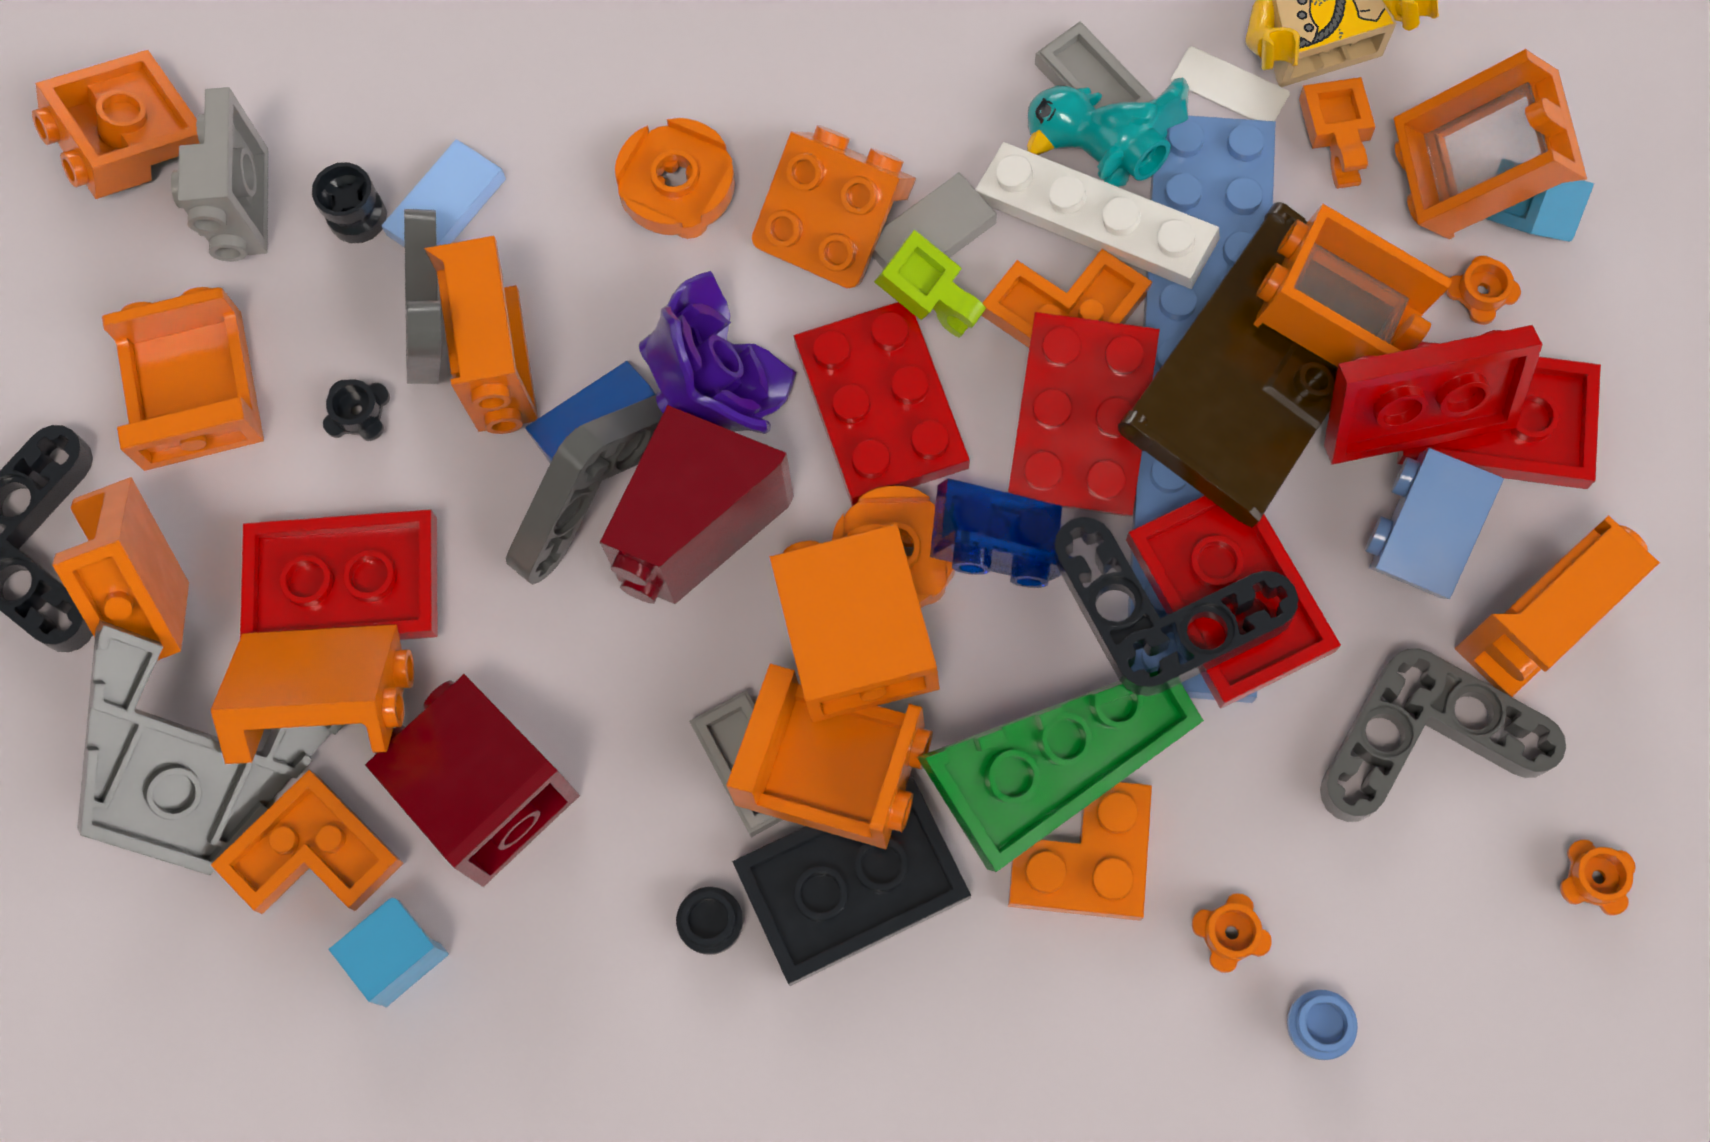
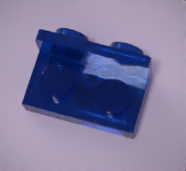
M947 478L937 486L930 557L952 562V569L960 573L982 575L991 571L1009 575L1010 582L1017 586L1027 588L1046 587L1049 581L1061 576L1054 555L1056 535L1061 527L1062 506Z

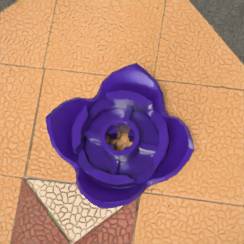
M711 271L685 280L672 294L667 306L661 309L660 319L655 330L639 343L640 353L649 365L660 389L656 394V402L659 409L664 413L667 405L733 432L747 430L762 434L768 433L771 429V424L762 418L777 411L787 401L796 372L775 357L770 351L756 344H733L728 341L727 335L729 325L731 324V315L727 301Z

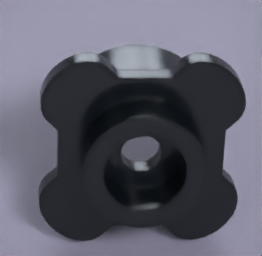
M356 379L337 381L331 386L326 399V409L329 415L323 420L324 430L333 438H339L344 434L360 435L365 441L377 439L384 431V425L380 419L383 406L390 400L388 390L380 383L368 385ZM361 406L362 410L359 414H351L353 407Z

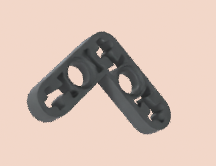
M404 209L407 384H438L441 364V302L437 299V272L424 248L437 246L436 210Z
M656 395L579 426L561 443L506 556V564L532 585L539 583L552 573L562 561L601 482L639 464L663 415L657 405Z
M1419 648L1406 649L1396 654L1380 673L1323 778L1320 787L1321 800L1328 812L1335 818L1346 822L1361 821L1372 815L1384 803L1425 725L1508 772L1523 778H1536L1555 768L1561 762L1566 751L1565 735L1559 725L1549 717L1433 653ZM1411 667L1418 668L1422 672L1419 682L1428 689L1420 687L1408 698L1404 708L1392 704L1399 696L1406 681L1397 672L1406 673ZM1381 696H1383L1387 702L1381 701ZM1470 696L1484 704L1488 711V722L1483 729L1472 730L1466 728L1458 721L1455 715V704L1459 698ZM1409 713H1414L1415 718L1413 719ZM1505 716H1507L1512 722L1504 730L1517 738H1524L1531 732L1535 733L1540 737L1537 747L1545 755L1539 754L1535 758L1528 760L1522 755L1525 745L1518 739L1507 734L1495 743L1491 740V736L1500 729L1504 723ZM1384 718L1396 725L1400 732V743L1396 750L1383 752L1370 744L1366 736V727L1370 720ZM1353 750L1360 758L1352 757L1350 755L1351 751ZM1363 761L1385 768L1386 771L1383 774L1379 768L1374 767L1368 772L1363 781L1361 791L1369 797L1368 800L1360 798L1353 805L1347 804L1343 800L1346 790L1337 783L1338 779L1347 782L1358 772Z

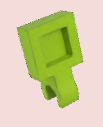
M916 230L904 240L874 281L875 284L920 320L924 319L933 309L941 325L958 338L964 334L968 327L972 328L986 309L980 300L965 292L953 282L962 268Z

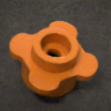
M1488 256L1475 257L1464 274L1450 277L1452 282L1446 291L1450 299L1459 300L1470 311V319L1473 322L1481 325L1491 323L1496 317V311L1505 304H1515L1521 295V288L1514 281L1510 269L1502 262ZM1478 287H1485L1488 290V293L1481 294L1478 291Z
M1585 839L1572 843L1567 850L1568 858L1571 861L1569 875L1560 884V892L1563 898L1573 905L1586 902L1600 906L1601 910L1610 916L1624 912L1629 905L1626 894L1632 887L1633 874L1636 869L1631 855L1623 850L1617 851L1608 847L1595 848L1591 841ZM1594 871H1598L1603 875V882L1601 884L1594 882L1592 878Z
M1232 894L1227 898L1225 905L1213 911L1200 910L1192 919L1191 926L1194 934L1204 939L1211 952L1209 958L1210 965L1221 973L1232 972L1237 967L1238 961L1250 955L1264 956L1269 952L1272 945L1270 933L1262 928L1259 917L1253 911L1254 904L1252 900L1244 894ZM1227 927H1234L1237 930L1238 935L1236 939H1229L1226 936L1225 931Z

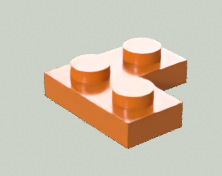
M1101 249L1066 293L1016 260L983 301L986 309L981 316L1029 348L1035 312L1125 324L1146 297L1152 281L1104 249Z
M308 770L228 847L211 866L255 912L263 914L309 868L349 909L356 911L404 863L317 774Z
M1119 782L1082 809L1079 844L1040 840L1012 860L1008 907L1141 921L1144 918L1152 785Z

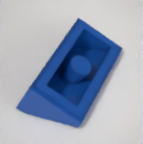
M625 361L527 425L525 429L548 462L551 463L561 443L576 428L652 397L656 393L630 363Z

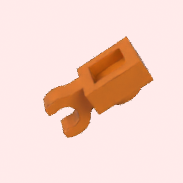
M1362 77L1303 85L1299 102L1312 149L1330 146L1331 173L1337 189L1359 186L1362 181L1358 170L1367 169L1368 167L1367 154L1362 142L1371 140L1376 127Z

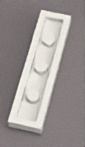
M1005 142L1002 143L975 189L989 206L1099 252L1101 249H1104L1121 261L1190 289L1193 288L1220 239L1218 226Z

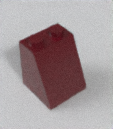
M667 405L600 540V544L611 564V570L616 574L618 581L622 582L620 588L630 596L650 604H654L657 597L673 604L680 601L790 506L794 495L787 453Z
M463 674L455 682L451 680L444 682L433 690L423 704L425 710L406 727L402 725L401 727L393 728L387 752L375 753L376 755L365 766L451 866L484 887L580 795L484 693Z

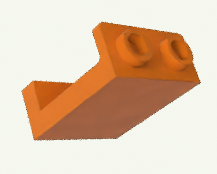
M192 288L185 291L179 297L154 303L135 302L124 306L121 311L102 316L103 329L114 339L117 346L129 424L117 427L120 449L141 469L147 471L264 441L242 314L222 288Z
M132 477L74 498L71 504V511L88 541L56 553L52 566L94 638L96 627L101 620L159 641L163 649L158 660L181 652L189 581Z
M877 524L863 525L851 530L843 538L824 543L812 540L801 541L790 545L781 554L769 556L805 702L812 723L940 690L936 661L897 524L886 527Z
M397 625L242 634L210 710L225 764L252 763L264 729L363 724L368 731L372 752H387L393 728L401 727L403 724V692L405 688H412L414 683L413 656L409 649L402 650Z
M770 663L726 786L735 806L887 849L892 830L903 832L912 806L913 793L905 791L912 767L920 770L923 769L917 757L929 753L933 731L925 729L923 707L910 703L906 714L874 706L812 723L802 686L798 683L795 670Z

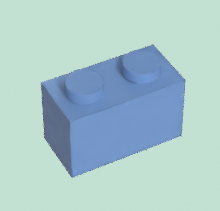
M1431 448L1420 452L1417 460L1407 457L1398 472L1391 490L1392 493L1401 496L1391 519L1380 516L1368 540L1365 551L1374 555L1369 569L1436 597L1451 599L1504 478Z

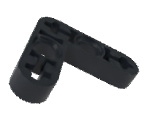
M51 425L40 429L0 470V526L4 528L0 534V611L37 641L57 652L69 653L82 648L90 641L93 634L65 586L20 550L22 545L76 488L91 469L93 460L91 448L72 429L63 425ZM57 447L69 455L68 459L61 465L49 457ZM33 470L48 481L44 487L29 477ZM20 488L29 489L31 499L26 510L20 515L5 517L2 506L7 495ZM21 570L29 571L32 581L28 592L19 599L13 601L6 600L3 595V586L7 578ZM46 602L62 613L67 614L72 624L65 632L58 629L51 619L38 611Z
M1079 517L1064 524L1056 535L1054 558L1059 572L1119 681L1127 690L1137 695L1151 696L1162 693L1280 635L1289 627L1298 608V594L1290 580L1277 572L1261 571L1253 573L1160 619L1113 534L1104 523L1094 518ZM1082 538L1086 545L1099 544L1095 551V563L1102 575L1088 587H1084L1083 583L1091 582L1092 571L1085 558L1081 555L1072 558L1069 556L1073 553V540ZM1111 568H1114L1116 570V572L1107 574V572ZM1111 590L1122 591L1132 599L1135 609L1125 620L1118 622L1109 621L1103 618L1097 611L1095 604L1099 596ZM1261 591L1267 599L1278 596L1281 602L1276 610V617L1271 618L1265 610L1245 617L1242 628L1247 633L1241 635L1235 616L1249 610L1253 606L1256 597L1255 592ZM1227 604H1233L1235 615L1226 606ZM1203 617L1218 621L1226 634L1224 643L1210 650L1195 646L1189 640L1187 628L1190 623ZM1173 632L1178 651L1188 662L1180 664L1176 651L1159 661L1157 676L1150 677L1145 669H1139L1135 672L1131 669L1135 664L1136 650L1144 649L1148 656H1155L1169 648L1170 639L1166 634Z

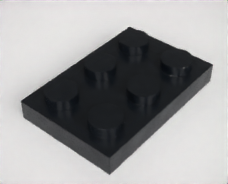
M913 776L909 777L905 791L913 793L912 806L903 832L892 830L887 849L805 826L732 861L789 986L971 899L967 885Z

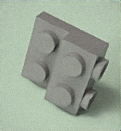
M230 87L205 89L204 114H199L196 121L200 144L179 146V168L171 174V191L177 207L183 208L188 214V227L196 231L200 236H205L208 240L209 254L213 258L232 262L242 260L247 255L267 254L268 148Z

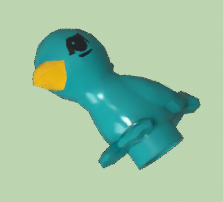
M1183 77L1174 79L1161 95L1149 102L1112 103L1097 109L1094 106L1101 100L1102 94L1099 92L1091 94L1089 87L1075 89L1069 86L1057 85L1041 91L1033 98L1028 107V129L1031 136L1027 144V151L1040 155L1053 149L1073 147L1083 149L1099 162L1097 166L1099 170L1098 176L1102 180L1104 179V182L1120 187L1127 184L1130 175L1138 181L1145 180L1161 168L1170 153L1171 145L1166 139L1167 129L1188 119L1189 86L1187 81Z

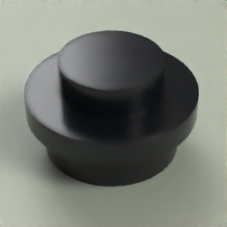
M703 887L691 892L680 904L676 916L677 931L682 941L693 951L704 955L719 954L731 948L739 939L744 922L743 912L738 901L729 892L718 887Z

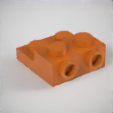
M149 50L35 83L38 109L32 111V119L40 138L46 145L56 142L63 150L60 154V159L68 180L74 187L86 185L95 199L152 181L151 165L178 157L180 145L200 144L197 135L196 117Z

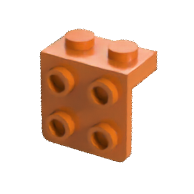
M817 125L814 133L791 131L752 234L753 245L761 251L842 287H857L864 278L893 202L908 200L916 177L900 171L904 161L888 153L870 148L868 156H865L847 148L850 138L832 129Z

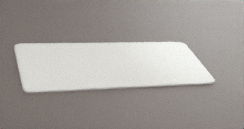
M1193 46L1187 49L1171 77V82L1174 79L1183 77L1187 81L1189 91L1252 120L1275 121L1290 95L1287 89Z

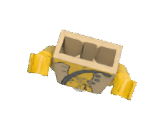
M1257 0L1252 6L1245 42L1247 47L1261 58V68L1263 70L1274 68L1278 85L1284 87L1383 56L1397 24L1396 21L1402 22V27L1405 30L1411 31L1419 26V16H1428L1432 19L1439 17L1438 0Z

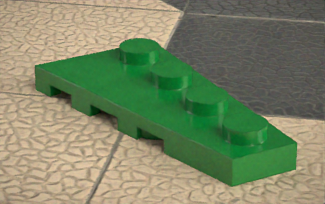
M1158 666L1146 670L1150 677L1158 675ZM1120 681L923 754L917 758L986 869L997 872L1204 720L1181 683L1162 693L1143 696L1127 690Z

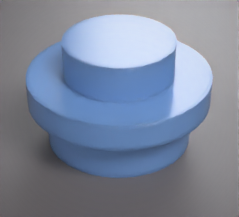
M1328 990L1307 992L1292 1004L1287 1016V1029L1291 1041L1300 1052L1316 1060L1338 1058L1345 1054L1355 1042L1358 1031L1356 1014L1346 999L1335 992Z

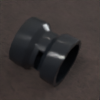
M341 162L327 166L317 175L312 184V197L333 234L340 240L352 244L369 241L382 231L381 225L386 221L387 210L365 170L353 163Z

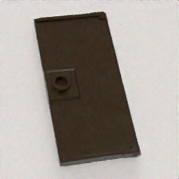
M1282 202L1274 203L1269 209L1263 223L1141 397L1118 424V431L1123 437L1142 451H1146L1239 522L1251 528L1260 521L1316 430L1328 415L1338 370L1337 366L1263 323L1259 327L1253 325L1264 300L1256 296V293L1275 263L1282 265L1285 256L1277 252L1281 241L1297 219L1305 224L1307 223L1303 216ZM1312 261L1309 262L1297 290L1377 336L1392 310L1390 307Z

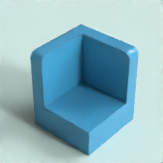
M1503 159L1497 175L1522 163ZM1585 180L1561 183L1486 219L1529 234L1570 242L1576 234L1595 183Z
M395 898L388 899L328 949L368 1002L388 1007L449 954L441 943L428 937L401 901Z

